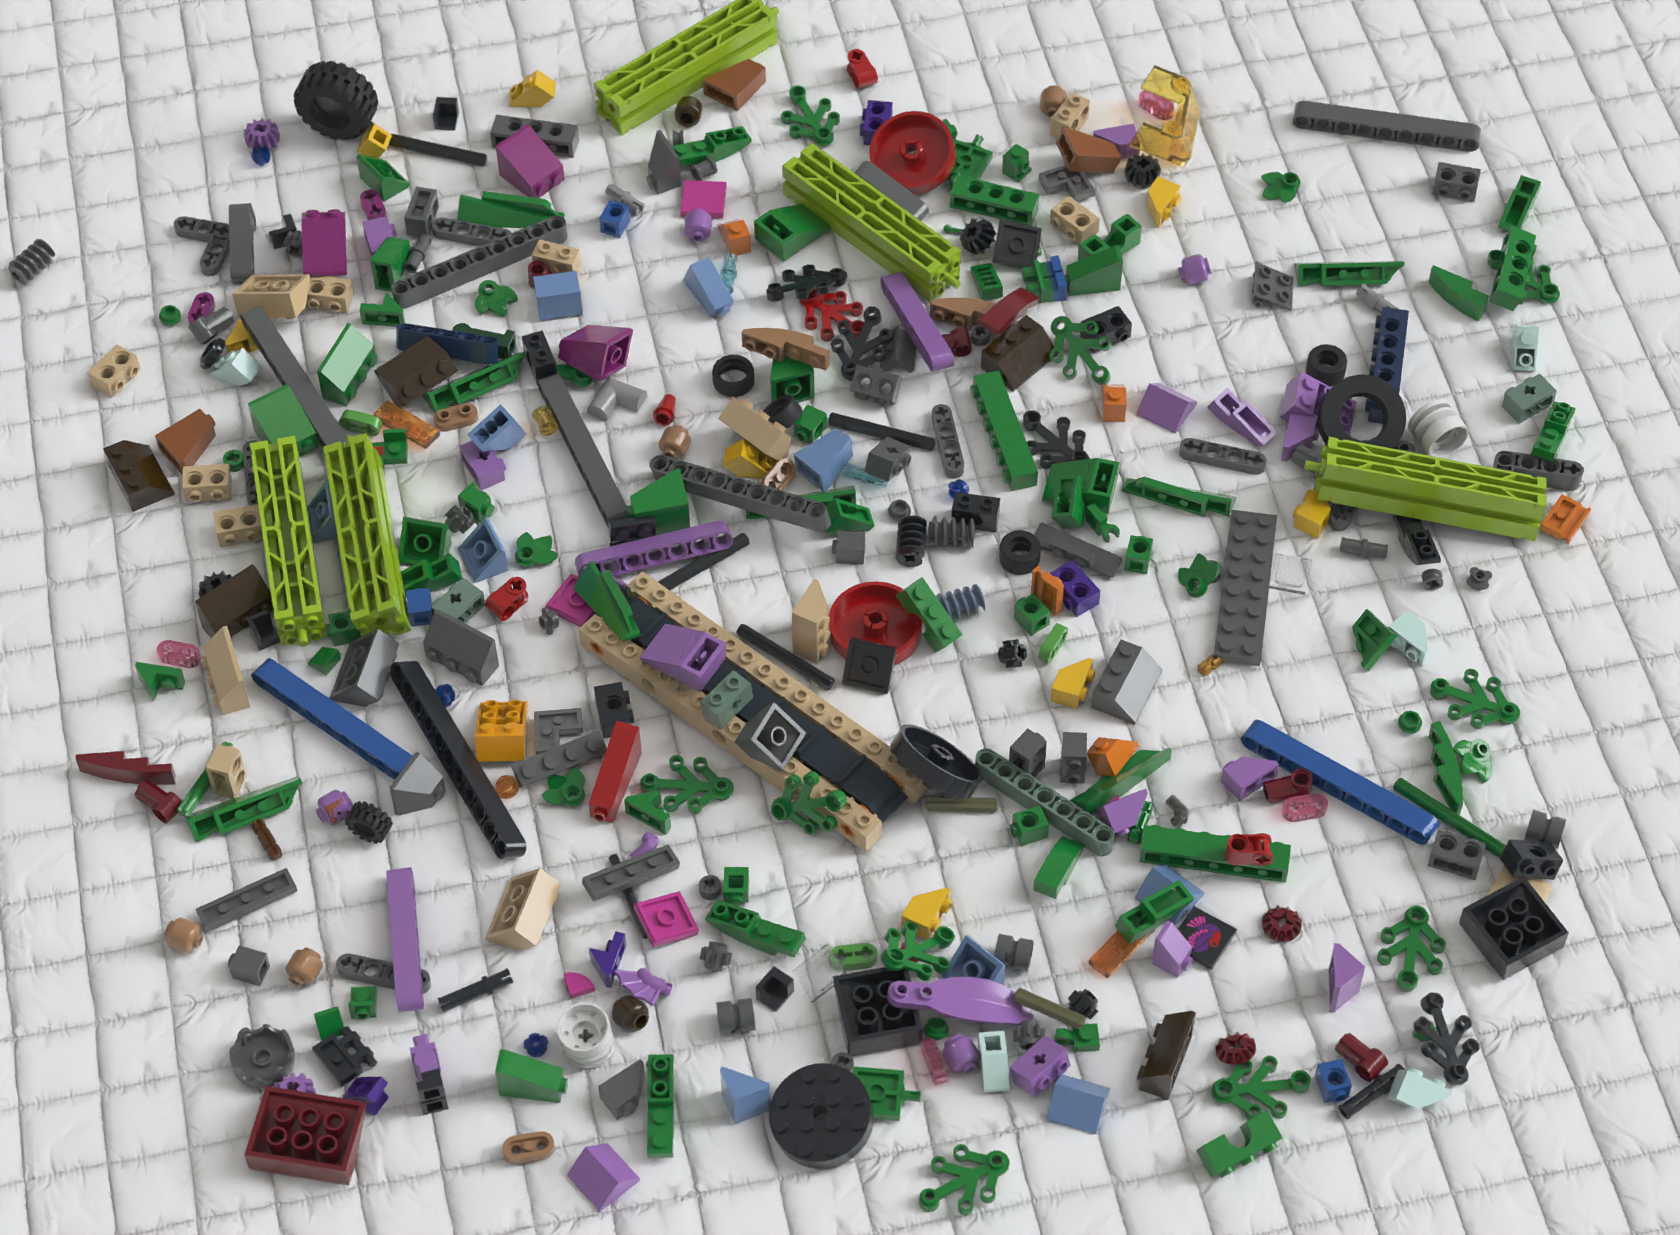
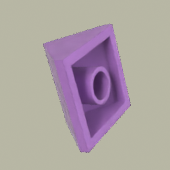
M1149 383L1137 410V415L1176 433L1198 401L1160 383Z
M1334 943L1329 964L1330 1012H1336L1360 991L1365 966L1339 943Z
M608 1143L585 1147L567 1173V1177L599 1212L640 1181L638 1175Z

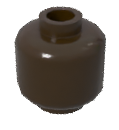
M692 96L682 97L677 102L675 108V120L684 127L697 125L703 111L701 102Z
M626 995L615 1001L611 1016L615 1024L625 1031L632 1033L646 1026L649 1020V1010L639 999L633 998L632 995Z

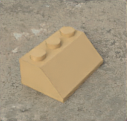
M309 274L251 275L232 293L238 317L258 306L263 307L270 319L277 317L294 319L298 317L306 308L310 282Z
M732 397L718 419L768 456L776 460L788 458L791 437L785 433L786 428L776 421L772 424L768 421L769 415L760 409L757 412L753 410V404L745 398L739 400Z
M816 579L812 581L792 611L793 654L818 664L821 658L826 657L830 650V631L828 630L830 617H828V605L819 581Z
M224 626L203 646L205 656L201 657L204 670H210L211 673L206 675L210 689L215 688L216 693L212 694L215 708L220 706L222 715L250 708L228 627Z
M541 868L511 877L485 940L518 950L537 946L542 938L543 928L550 919L552 906L558 899L561 883Z

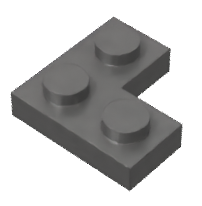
M1064 165L1039 173L1038 179L1046 193L1067 188L1072 198L1076 201L1095 196V190L1084 172L1069 171L1067 166Z
M581 708L534 712L536 755L560 746L559 735L583 733Z

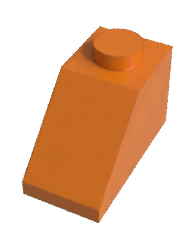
M743 219L717 224L730 257L751 252L750 233Z
M1101 384L1103 421L1125 422L1127 406L1125 385Z
M1098 737L1087 751V756L1096 775L1116 777L1139 747V744L1134 741Z

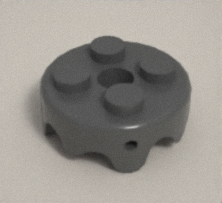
M264 1024L256 1030H251L248 1027L242 1028L238 1032L236 1042L229 1051L230 1062L235 1076L243 1084L253 1088L272 1087L274 1082H281V1076L287 1077L295 1063V1051L289 1034L285 1029L278 1030L269 1024ZM266 1054L270 1056L269 1060L265 1063H258L256 1061L260 1055Z

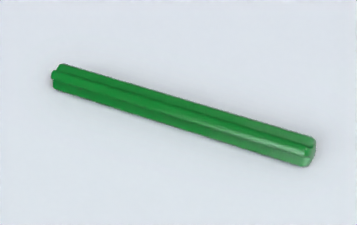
M1399 778L1395 782L1393 787L1395 791L1466 837L1486 843L1485 849L1501 858L1506 844L1405 779Z

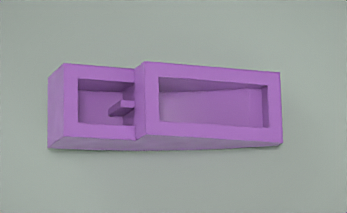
M1228 387L1207 407L1228 427L1261 447L1277 433L1247 400L1242 403Z

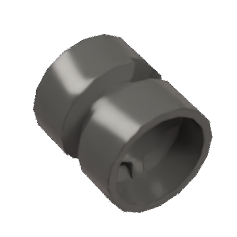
M1533 809L1524 840L1551 842L1554 848L1558 850L1567 819L1557 816L1547 819L1546 813Z
M999 933L994 956L1005 964V968L1012 965L1014 970L1028 972L1034 940L1019 938L1016 941L1013 936Z
M752 998L738 999L736 1004H733L731 1001L716 1002L720 1035L733 1034L736 1029H739L741 1032L756 1030Z

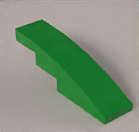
M1438 721L1431 724L1428 735L1434 746L1431 760L1436 767L1433 781L1449 808L1460 815L1463 806V792L1458 761L1450 739L1441 722Z

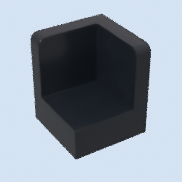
M436 97L433 111L435 130H456L459 116L457 98Z
M291 213L283 215L284 228L269 232L274 250L286 247L283 245L285 237L288 236L289 231H297Z
M268 610L246 618L250 635L259 651L280 642L279 635L272 624Z
M773 966L756 986V1000L774 1012L778 1011L794 992V979Z

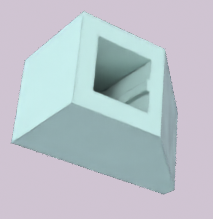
M1513 324L1511 343L1513 370L1536 371L1538 326Z
M242 348L235 352L232 350L224 357L220 356L213 364L214 368L209 374L212 377L240 387L251 382L262 366Z
M1406 610L1388 627L1397 635L1391 646L1399 649L1409 660L1416 662L1422 667L1425 665L1428 653L1425 623Z
M1004 1031L981 1032L978 1035V1051L980 1053L979 1060L984 1093L1008 1091V1057Z
M1409 1067L1408 1070L1398 1069L1387 1098L1407 1108L1420 1109L1450 1097L1453 1091L1445 1088L1446 1083L1435 1078L1428 1080L1422 1077L1423 1072Z

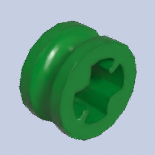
M229 450L223 455L224 464H229L231 472H238L244 467L243 454L239 450Z

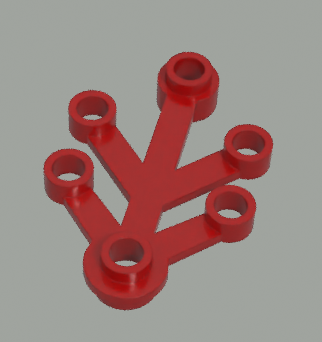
M816 289L809 294L808 298L799 299L800 304L806 307L804 326L807 330H815L818 326L817 318L814 316L815 307L822 314L821 339L828 342L834 338L831 319L837 323L841 320L849 321L851 331L858 340L864 321H850L840 313L850 312L855 317L862 315L863 305L860 302L845 304L847 302V295L844 291L818 294ZM834 301L835 304L827 305L824 302Z

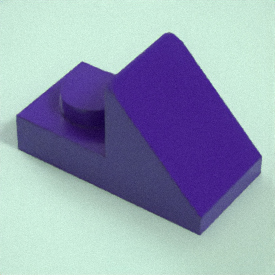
M615 931L613 939L608 940L605 951L589 948L590 961L605 986L609 988L612 987L616 976L613 971L618 970L626 948L625 933Z
M382 1076L357 1077L342 1098L366 1102L365 1112L375 1116L388 1100V1095L383 1091L388 1082Z

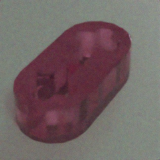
M1148 89L1143 90L1139 94L1138 104L1143 110L1160 120L1172 118L1174 104L1170 100Z
M165 640L157 646L159 660L165 664L194 668L201 663L200 650L193 644Z
M1319 793L1287 798L1282 806V816L1290 822L1323 817L1327 812L1328 800ZM1313 803H1317V805L1321 807L1317 809L1316 806L1313 805ZM1289 807H1293L1297 812H1293Z
M931 1038L921 1041L923 1057L934 1085L947 1082V1072L935 1039Z

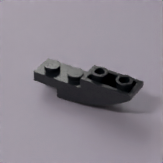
M1393 514L1394 522L1399 531L1398 540L1410 561L1415 565L1441 563L1440 555L1429 529H1424L1422 521Z

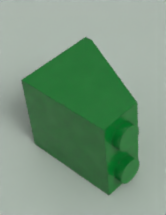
M785 356L782 362L773 359L770 375L771 403L784 395H792L797 403L815 399L813 367L801 361L793 360L788 356Z
M288 384L248 403L254 432L261 441L268 440V444L277 443V438L295 436L299 456L319 447L317 434Z
M680 469L673 470L630 496L631 505L627 506L629 518L654 515L656 535L690 527L689 503Z

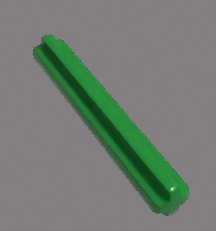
M228 742L221 744L223 746H233L232 743ZM206 768L178 806L177 811L180 816L189 817L211 786Z

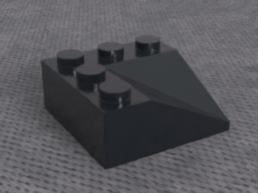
M1524 876L1463 908L1459 921L1460 926L1502 980L1563 948L1569 934Z
M882 967L833 976L843 1038L849 1055L855 1056L922 1043L923 1027L919 1011L916 1009L894 1007L887 999L888 989L893 982H911L909 970L902 968L896 971Z

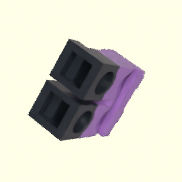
M427 1034L415 1036L412 1038L414 1047L409 1049L415 1074L419 1082H416L423 1116L447 1110L448 1104L441 1078V1068L435 1042L429 1043Z

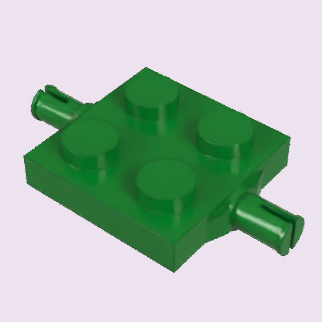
M977 134L971 143L953 140L956 158L953 169L948 176L950 177L946 184L948 188L951 187L952 189L957 175L980 180L993 158L992 151L983 149L980 146L984 140L983 136Z
M853 1066V1074L861 1080L870 1096L874 1110V1119L900 1121L901 1107L904 1101L920 1102V1091L905 1090L903 1083L904 1070Z

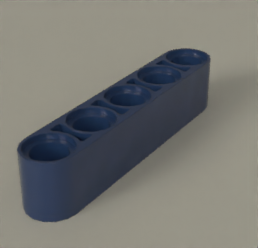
M408 323L396 326V348L398 350L405 351L428 336L443 348L451 359L482 364L498 362V339L495 337Z

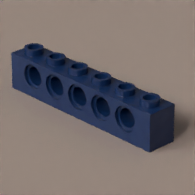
M1383 307L1381 316L1377 315L1375 328L1379 329V332L1374 333L1373 345H1377V349H1372L1371 361L1375 362V365L1370 366L1369 375L1385 380L1399 393L1409 310ZM1366 399L1364 412L1369 413L1368 422L1384 424L1383 413L1380 407L1373 400Z

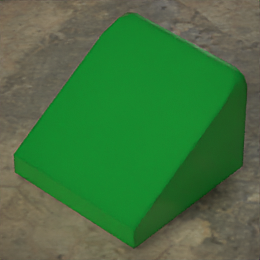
M321 647L308 662V665L327 675L341 660L340 652L335 648Z
M336 1006L314 1014L321 1040H324L331 1034H334L336 1037L342 1035L340 1032L344 1025L339 1007Z

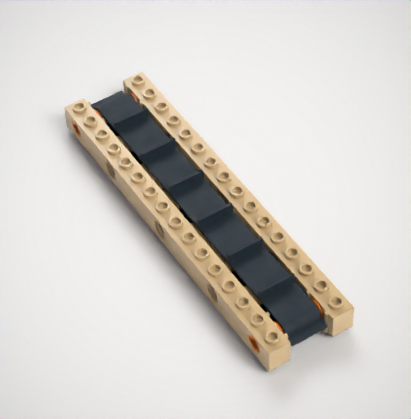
M643 571L627 585V595L625 596L641 636L622 641L603 621V617L599 618L596 615H593L579 628L580 645L780 791L784 792L786 778L792 774L798 775L801 778L802 785L794 791L792 796L794 801L798 800L804 783L803 776L810 771L816 772L819 775L820 781L812 788L809 799L826 796L833 790L843 791L847 801L845 806L839 811L833 812L827 807L815 808V810L825 817L828 815L835 817L837 827L834 830L864 852H867L882 837V824L904 802L908 801L914 805L928 790L923 785L922 779L913 774L909 769H904L897 764V757L890 751L891 747ZM665 624L704 631L726 643L725 660L701 692L640 660L642 653ZM734 670L751 683L753 699L720 730L703 716L700 701ZM771 702H775L806 732L786 767L781 771L749 757L735 743L745 724Z

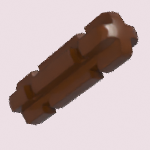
M259 818L251 823L252 829L265 851L268 852L269 858L273 861L281 858L282 850L276 844V840L266 827L264 820Z

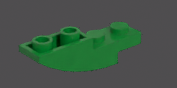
M739 126L705 133L704 140L674 145L672 147L679 156V166L687 164L690 166L704 161L707 156L712 157L715 162L723 160L749 145L752 139L744 127Z
M1554 401L1533 446L1531 455L1553 462L1564 441L1576 408L1571 407L1565 402Z
M720 900L715 901L705 917L706 922L726 935L773 956H776L777 952L795 957L806 939L804 932L761 919L758 912Z
M674 1054L648 1055L647 1158H673Z

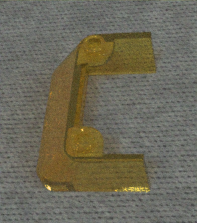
M1154 65L1140 89L1177 103L1175 121H1166L1162 129L1143 122L1129 146L1176 165L1184 166L1192 156L1200 108L1191 83L1186 77Z

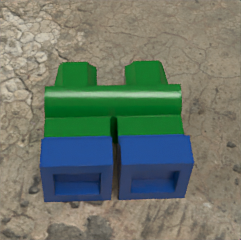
M1059 255L1050 257V261L1039 263L1038 260H1033V266L1022 268L1023 282L1035 281L1034 283H1027L1026 290L1039 297L1040 303L1066 300L1067 284Z

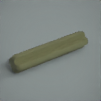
M927 797L926 810L996 812L997 799L974 797L963 799L955 797L953 800L948 797Z
M1018 988L1014 995L1015 1002L1078 1030H1081L1086 1020L1084 1015L1023 988Z

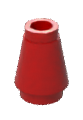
M664 395L653 411L654 421L660 426H668L674 421L676 398L673 395Z

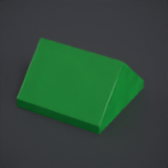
M361 154L357 155L360 179L370 189L377 191L384 202L406 190L411 185L387 160Z
M403 517L398 553L399 562L414 565L425 559L431 563L449 553L452 545L449 524Z

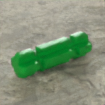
M1145 800L1136 825L1131 826L1128 842L1135 845L1140 843L1144 825H1147L1153 810L1151 802Z

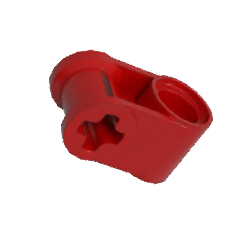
M860 49L850 50L847 55L849 61L847 73L853 80L855 87L859 89L877 83V72L865 52Z
M521 577L510 578L497 591L488 596L485 601V607L501 621L508 620L514 612L528 601L526 581Z
M1265 833L1231 835L1225 849V860L1231 865L1265 866L1272 863L1274 857L1270 852L1271 836Z

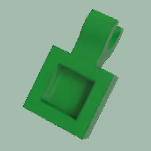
M1095 503L1087 506L1085 521L1098 536L1101 535L1106 543L1110 542L1109 533L1114 534L1118 538L1120 530L1116 525L1107 523L1106 513L1102 509L1100 510Z
M1084 1024L1081 1030L1073 1027L1071 1031L1066 1028L1056 1029L1055 1042L1061 1046L1073 1045L1074 1052L1099 1051L1100 1049L1097 1024Z

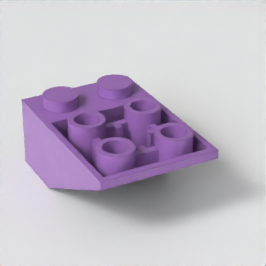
M1301 371L1286 385L1280 418L1289 422L1291 413L1317 417L1320 403L1331 387ZM1353 399L1347 400L1340 412V423L1349 436L1357 402Z
M665 624L642 653L640 660L701 692L725 660L726 643L704 631Z

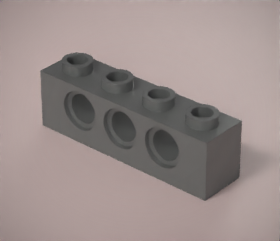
M503 115L495 116L490 131L492 147L496 148V145L528 124L555 156L574 158L579 142L578 125Z

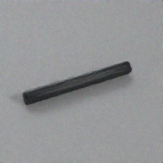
M391 133L392 137L388 144L393 147L485 166L487 162V155L484 153Z
M834 412L830 413L828 418V424L831 426L882 439L889 437L906 445L933 451L936 444V439Z
M745 533L737 535L733 538V543L729 548L704 554L659 580L658 583L668 590H672L748 546L750 543L748 536Z
M741 624L736 631L738 636L823 688L830 690L835 683L834 678L749 626Z

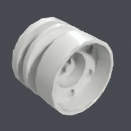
M1443 399L1431 401L1419 408L1413 414L1408 424L1409 431L1418 442H1421L1420 444L1427 455L1445 458L1450 456L1465 443L1469 435L1466 425L1460 417L1456 416L1450 404Z
M585 1002L571 1005L563 1011L558 1019L557 1033L564 1057L568 1062L583 1069L595 1068L606 1062L613 1052L615 1041L608 1015L605 1011L593 1003Z

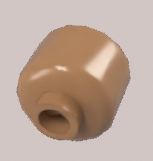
M1056 85L1045 88L1040 95L1039 107L1041 112L1052 118L1067 99L1066 92Z
M673 425L664 430L658 447L665 456L677 459L682 458L689 448L691 437L686 428L680 425Z
M179 917L175 921L171 920L164 933V939L167 940V945L170 948L188 954L194 948L198 949L203 941V934H200L201 928L198 923Z
M304 947L303 950H296L285 967L286 973L290 976L289 981L297 986L313 984L323 968L322 961L320 960L321 956L316 951Z

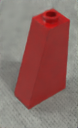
M619 721L615 723L589 801L590 817L597 821L614 822L642 754L639 726Z

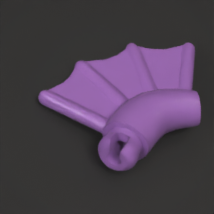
M640 968L637 972L613 971L619 978V985L629 990L633 998L642 999L650 1004V1006H654L661 994L669 996L671 993L672 984L666 983L664 979L652 975L646 968Z

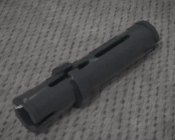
M508 968L489 977L485 975L478 982L439 997L438 1002L442 1005L443 1013L485 994L491 995L494 990L514 983L512 977L501 980L511 975Z
M1397 1064L1385 1074L1377 1075L1374 1078V1082L1338 1106L1341 1115L1348 1120L1382 1094L1387 1095L1391 1090L1398 1069L1405 1070L1404 1067Z

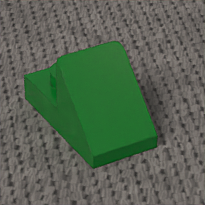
M385 293L383 305L373 303H361L359 311L362 324L396 327L399 324L405 323L403 309L388 293Z
M136 662L135 668L139 680L154 701L160 686L167 689L183 690L185 679L182 669Z
M652 791L625 798L626 814L665 835L671 829L670 815L666 810L659 807L662 803L661 791Z

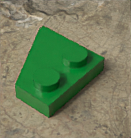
M1368 609L1363 612L1352 626L1353 634L1357 640V650L1361 653L1363 659L1361 666L1369 671L1396 639L1397 635Z

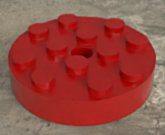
M907 111L886 120L875 132L869 151L871 163L914 195L929 192L942 184L951 173L956 158L955 144L948 127L938 117L922 111Z
M864 582L848 588L836 598L829 612V631L831 643L841 657L846 660L851 637L897 647L894 665L903 662L913 654L921 641L922 620L915 613L908 614L895 596L903 588L886 582Z

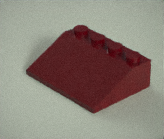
M266 1086L244 1154L248 1168L350 1185L358 1155L366 1102Z

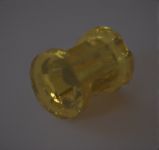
M540 406L532 413V418L538 423V430L543 436L551 435L558 429V423L553 420L552 412L548 406Z

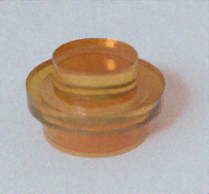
M504 775L496 782V792L503 799H510L519 791V784L513 776Z

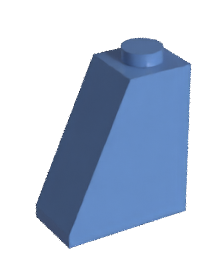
M708 256L691 264L683 278L685 285L711 317L717 314L719 316L727 314L734 300L710 257Z
M500 404L467 435L483 452L511 449L526 435V432Z
M837 428L794 454L797 471L823 492L827 491L853 456L851 438Z

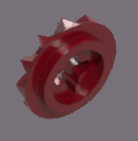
M1277 905L1276 908H1269L1267 913L1263 915L1262 928L1269 938L1278 942H1288L1300 934L1302 919L1299 918L1297 911L1290 910L1289 906L1283 908ZM1284 917L1286 920V924H1284L1283 927H1281V929L1279 930L1278 921H1280L1281 918L1283 919Z
M1237 1031L1232 1036L1227 1033L1226 1038H1220L1219 1044L1215 1046L1216 1055L1225 1064L1238 1065L1245 1063L1256 1053L1255 1040L1250 1038L1248 1033L1240 1035Z

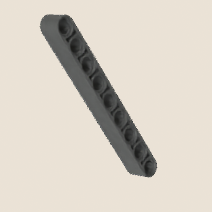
M1311 101L1297 102L1292 120L1293 125L1300 129L1473 152L1479 148L1481 128L1473 123Z
M558 215L549 217L402 278L391 285L392 297L402 309H406L531 257L539 239L562 244L568 237L566 220Z
M258 306L241 314L240 318L246 331L281 385L288 384L313 426L322 448L339 441L346 444V434L263 307Z
M557 373L537 380L540 394L607 527L609 528V521L629 518L627 506L560 374Z
M657 455L650 460L649 466L655 480L660 479L675 469H680L685 491L816 532L825 531L831 525L827 508L822 502L665 455Z

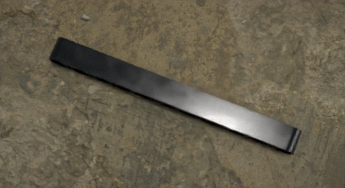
M418 661L394 662L390 667V676L495 855L499 859L524 856L527 846L523 835Z

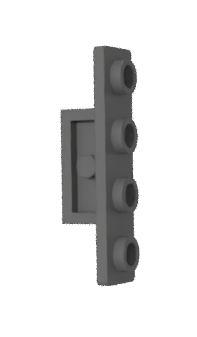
M1042 522L1034 534L1040 541L1041 548L1052 552L1056 557L1073 560L1079 567H1087L1109 578H1114L1122 562V557Z

